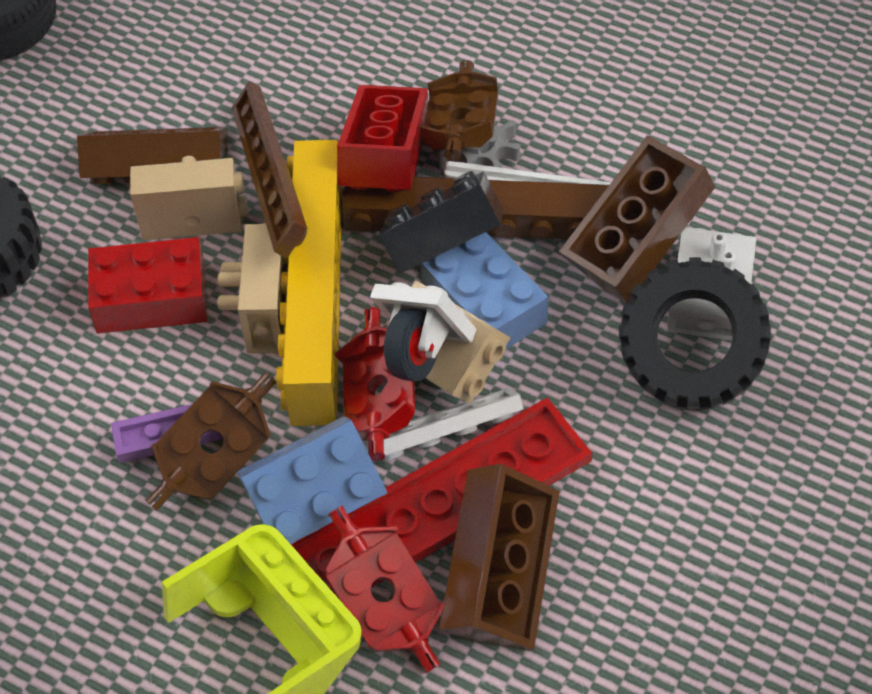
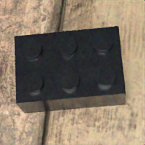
M473 171L464 173L453 180L454 185L451 188L442 192L441 188L437 187L423 194L420 197L422 201L409 208L408 204L405 203L388 212L389 217L384 220L385 223L379 236L399 274L501 225L504 210L484 171L477 175Z

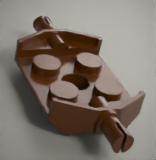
M465 60L460 62L459 72L427 83L429 102L424 126H419L422 142L435 151L446 150L444 155L448 161H453V155L455 161L459 160L461 149L481 148L493 137L499 94L497 77L473 72L474 64L470 60H467L466 66Z
M265 371L253 386L246 390L212 381L210 386L156 443L151 445L163 478L160 481L161 484L145 499L151 505L162 494L151 506L158 512L160 507L173 494L176 495L177 493L211 501L235 476L237 471L271 437L260 405L262 403L261 399L277 384V381L272 377L261 388L270 378L269 373ZM215 431L223 437V447L216 453H207L201 448V438L207 432Z

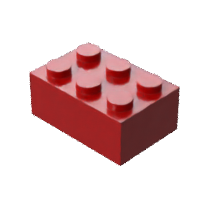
M192 237L88 248V309L96 334L208 322L206 270L200 238Z

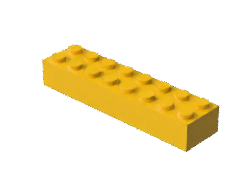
M338 140L294 141V156H287V168L308 228L303 243L295 247L288 258L283 256V262L287 264L286 272L281 273L282 294H285V302L280 303V324L284 326L283 334L278 335L279 357H282V366L277 367L276 380L277 389L281 390V411H288L290 426L328 425L337 420L338 359L335 357V353L339 350L343 186H338Z

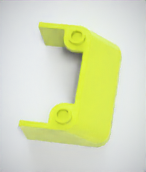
M261 524L250 527L162 581L164 618L168 623L203 601L213 613L221 617H234L248 608H251L298 663L284 674L282 684L268 694H325L360 646L361 626L358 620L276 528L269 525Z

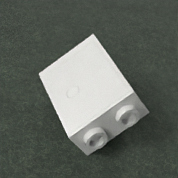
M685 227L681 234L678 263L689 261V257H701V260L705 262H712L714 259L723 262L724 266L731 270L737 269L745 275V279L751 284L757 237ZM687 299L678 302L670 308L668 332L732 341L733 332L729 318L716 304L704 299Z

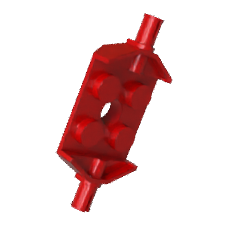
M370 307V310L368 308L365 309L364 330L359 332L335 353V357L343 364L344 416L352 420L361 440H368V454L372 461H380L379 458L381 460L385 459L384 439L390 438L389 434L407 427L415 414L414 381L396 378L391 375L386 366L384 340L387 328L381 327V310L376 307ZM388 382L382 389L381 394L375 395L377 388L381 384Z
M343 505L338 507L337 510L335 509L330 512L328 516L341 534L339 537L341 543L323 573L339 600L360 623L361 635L371 652L408 650L409 653L414 652L425 673L430 672L439 666L441 662H439L429 646L427 637L444 609V601L440 603L397 535L396 532L399 530L397 526L359 529L358 526L354 525ZM385 580L390 583L393 588V596L390 601L379 602L372 596L371 586L374 581Z

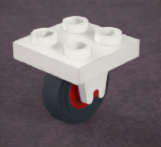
M394 282L392 285H374L370 298L390 318L384 340V357L388 370L396 378L405 381L424 379L431 372L444 340L472 343L476 328L467 319L465 312L453 303L448 297V293L442 288L431 285L425 288H414L400 282Z

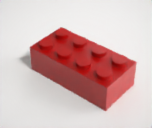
M377 85L358 86L337 144L338 186H349L354 190L385 188V190L390 192L411 190L423 146L419 126H424L428 107V88Z

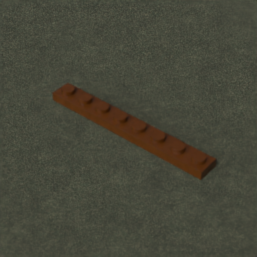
M248 81L231 109L275 253L288 258L293 249L303 243L308 228L261 87Z

